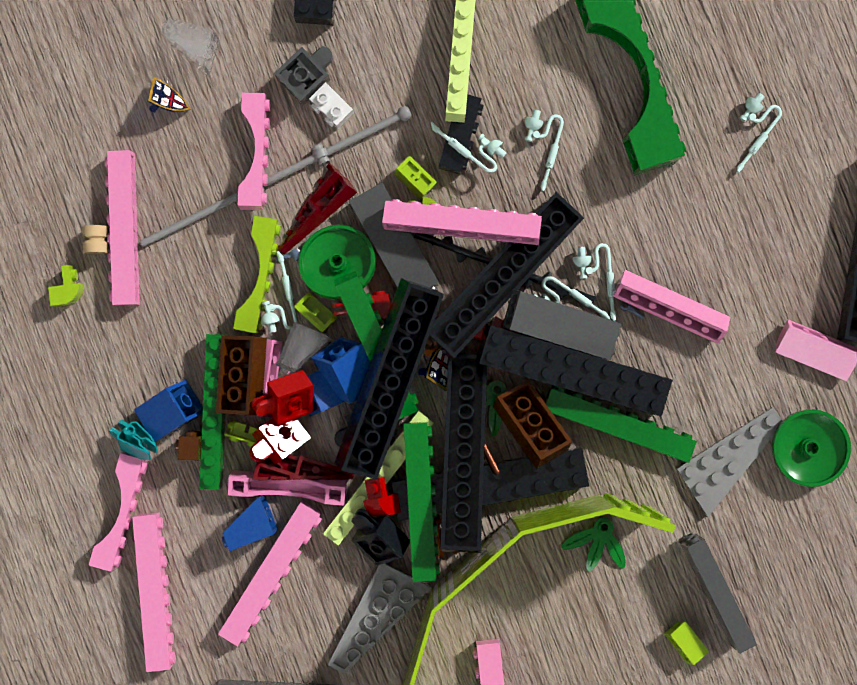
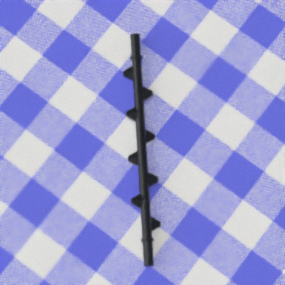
M415 233L414 238L428 242L432 246L436 245L455 252L459 263L468 257L488 265L493 259L486 256L485 248L483 247L474 252L453 244L452 236H446L443 239L424 233ZM547 272L542 277L532 274L525 281L524 285L527 288L534 282L542 285L543 279L548 276L552 277V273ZM548 280L545 283L547 287L557 290L560 299L569 295L568 291L555 282ZM578 288L575 289L591 300L592 304L594 303L596 296L579 291Z

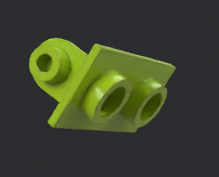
M233 421L229 422L227 429H230V432L228 431L224 435L228 436L231 441L240 442L242 440L252 447L257 442L252 433L258 428L250 426L249 432H245L246 424Z

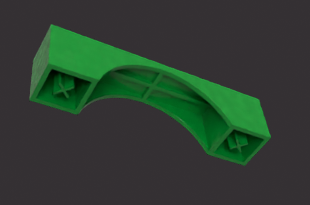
M575 0L585 32L606 37L617 43L629 54L639 71L643 86L642 108L635 126L622 140L634 176L678 162L685 156L686 147L684 142L679 139L678 134H680L678 124L673 121V109L666 100L667 91L664 86H661L659 80L661 79L659 69L655 68L653 62L655 60L652 49L649 50L647 44L649 42L646 31L642 30V18L635 9L636 0Z

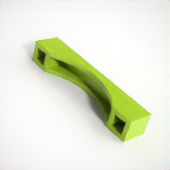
M254 215L251 236L256 243L259 253V276L251 296L236 311L233 327L235 330L259 334V330L263 329L261 317L262 312H265L264 305L262 306V302L267 301L265 300L266 292L269 293L271 281L268 280L269 275L273 274L274 271L272 259L278 250V244H275L276 237L280 236L281 225H279L277 219Z

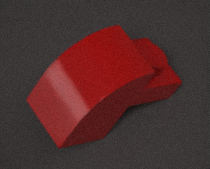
M378 477L377 480L372 478L365 480L368 499L363 500V503L369 514L379 517L401 513L398 493L387 495L384 477Z

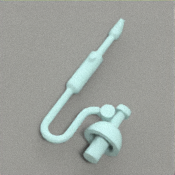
M758 93L755 98H747L745 102L747 111L739 119L743 122L749 120L760 123L772 109H777L778 115L768 129L761 133L748 150V155L737 166L736 173H739L749 158L756 154L768 138V133L782 116L781 108L778 105H771L760 119H756L754 113H758L763 109L761 101L764 99V96L761 93Z
M533 110L532 117H525V125L529 129L525 140L528 142H532L533 138H545L549 132L552 120L557 118L560 121L555 142L551 145L546 162L545 176L540 186L541 191L544 192L550 169L553 168L558 152V142L564 121L560 115L554 114L550 116L544 134L540 135L536 130H539L544 123L539 120L541 111Z
M431 122L434 132L440 134L456 151L465 158H470L488 173H493L497 169L496 162L490 157L497 154L503 159L507 154L500 148L503 142L500 140H492L490 142L482 133L478 138L481 141L479 153L493 164V169H489L474 158L471 152L456 139L448 137L439 127ZM487 146L488 155L483 152V147Z
M604 243L598 244L595 247V267L592 269L591 267L585 268L590 264L591 256H586L585 247H578V257H573L572 259L574 264L580 267V279H587L586 274H591L598 269V250L600 247L606 249L608 266L606 279L608 297H610V317L613 321H616L613 297L615 283L614 273L611 268L610 248Z
M279 252L276 253L282 269L283 277L281 278L286 299L290 303L294 325H287L284 310L281 306L265 301L262 302V306L264 305L266 314L261 318V325L267 324L269 333L276 332L275 322L280 321L277 314L270 312L275 309L280 310L283 325L287 330L295 329L298 324L290 278L286 274L284 257Z
M551 276L543 279L542 288L556 298V303L560 302L558 294L545 285L548 280L555 282L568 291L569 295L586 307H591L602 317L610 320V317L604 310H600L593 305L591 300L575 289H570ZM546 294L541 296V298L550 300Z

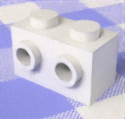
M326 82L309 98L312 103L310 107L317 114L321 112L326 117L324 121L330 127L335 126L339 129L354 114L353 109Z

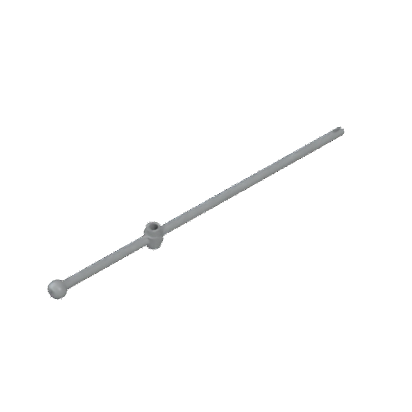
M406 106L400 107L396 114L328 148H323L322 144L314 146L312 148V156L269 176L268 185L315 162H318L319 166H324L330 162L329 155L400 120L408 121L412 117L409 108ZM238 192L140 240L139 244L145 247L238 201Z

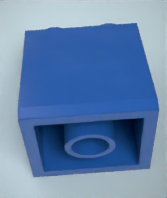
M339 337L311 358L338 398L351 403L357 401L370 361L362 343Z
M320 371L307 375L314 385L313 412L309 414L310 417L345 402L338 398Z
M186 379L165 388L135 408L134 411L146 431L156 442L202 415L203 406Z
M266 495L258 497L223 532L222 542L225 548L228 547L229 551L272 536L278 531Z

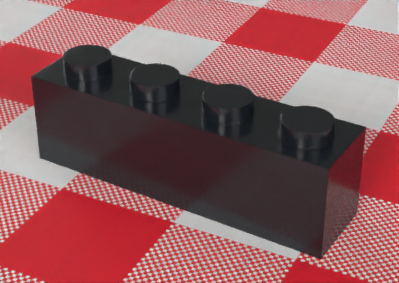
M467 94L465 123L451 122L447 136L456 139L471 152L474 142L470 141L472 133L476 134L479 123L475 121L477 115L481 116L484 105L480 104L482 98ZM446 140L438 169L460 175L462 170H466L468 160L450 146Z

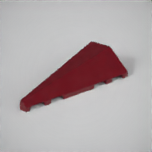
M328 163L326 166L328 171L323 179H318L317 183L319 185L317 189L307 197L295 217L297 222L292 230L288 229L286 232L288 237L281 246L278 245L279 252L284 255L357 193L351 182L332 164Z
M290 454L276 465H274L269 457L262 462H256L252 480H333L354 478L353 473L341 471L336 466L301 455L297 457Z

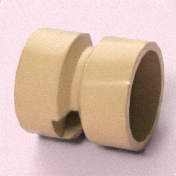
M82 226V237L86 239L83 242V254H108V242L105 241L108 234V226Z

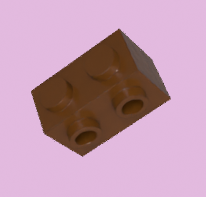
M200 431L185 432V435L179 436V440L177 439L175 443V450L178 451V460L198 461L201 459L202 435H200Z

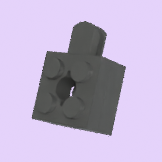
M322 46L310 56L301 47L274 74L280 83L303 106L325 82L330 81L329 74L324 69L333 62L332 52L329 48Z

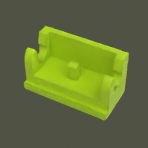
M411 156L407 157L396 168L394 173L420 201L437 183Z
M310 292L294 306L322 333H325L337 320V317L333 316V313Z
M686 621L677 622L664 632V635L687 664L695 665L709 653V650Z

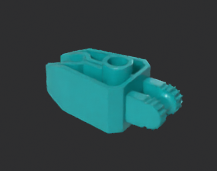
M120 420L118 426L122 429L121 431L114 427L109 430L112 437L118 440L120 450L140 460H151L148 450L158 453L152 436L137 421L128 424Z

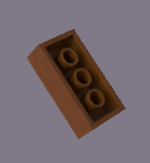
M221 335L216 413L258 416L253 410L251 403L254 398L263 395L267 338Z
M529 380L496 397L493 408L536 469L568 451L572 440Z

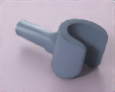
M293 249L290 253L283 255L284 259L293 257L295 261H298L301 250Z
M631 304L627 308L620 305L622 311L632 312L640 319L644 317Z

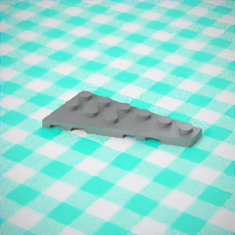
M774 407L764 411L691 458L690 463L684 462L676 467V470L706 517H709L773 438L777 427L782 422Z
M387 563L378 565L328 665L345 674L432 587L424 582H413L412 576Z

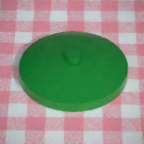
M332 225L318 230L308 238L299 255V271L303 281L312 292L327 299H341L334 280L356 271L358 277L362 275L367 286L376 266L375 252L369 239L358 229L346 225Z
M800 410L786 417L777 427L772 440V455L777 468L787 479L799 485L818 487L831 483L843 473L850 459L851 441L846 428L835 416L821 410Z

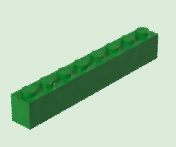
M356 271L334 280V283L371 362L383 329L379 324L382 319L378 310L373 311L371 305L374 304L371 294H366L364 291L366 283L362 275L358 277ZM409 391L399 419L418 412L416 404H419L415 393L411 394Z
M206 334L199 489L220 490L223 486L226 414L216 413L221 335Z
M555 386V389H549L545 404L553 414L690 463L697 441L692 440V435L684 432L678 435L674 433L675 429L665 425L663 429L656 427V422L648 419H645V422L637 420L639 416L629 412L627 415H623L620 413L621 409L609 406V409L601 407L602 403L593 399H591V402L583 400L584 396L573 393L572 396L565 393L566 389Z
M427 422L404 423L413 582L436 581V575H440L439 563H435V556H439L438 544H434V536H438L437 524H433V516H437L436 504L432 505V497H435V485H431L430 478L434 477V465H430L429 457H433V445L429 446L428 438H432V428L427 426Z

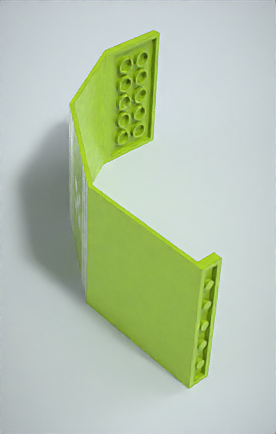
M604 493V496L595 495L511 517L481 544V553H471L432 587L403 685H414L435 613L523 535L604 514H611L674 533L676 525L670 522L671 518H668L651 506L644 504L640 506L624 498L621 501L616 496Z

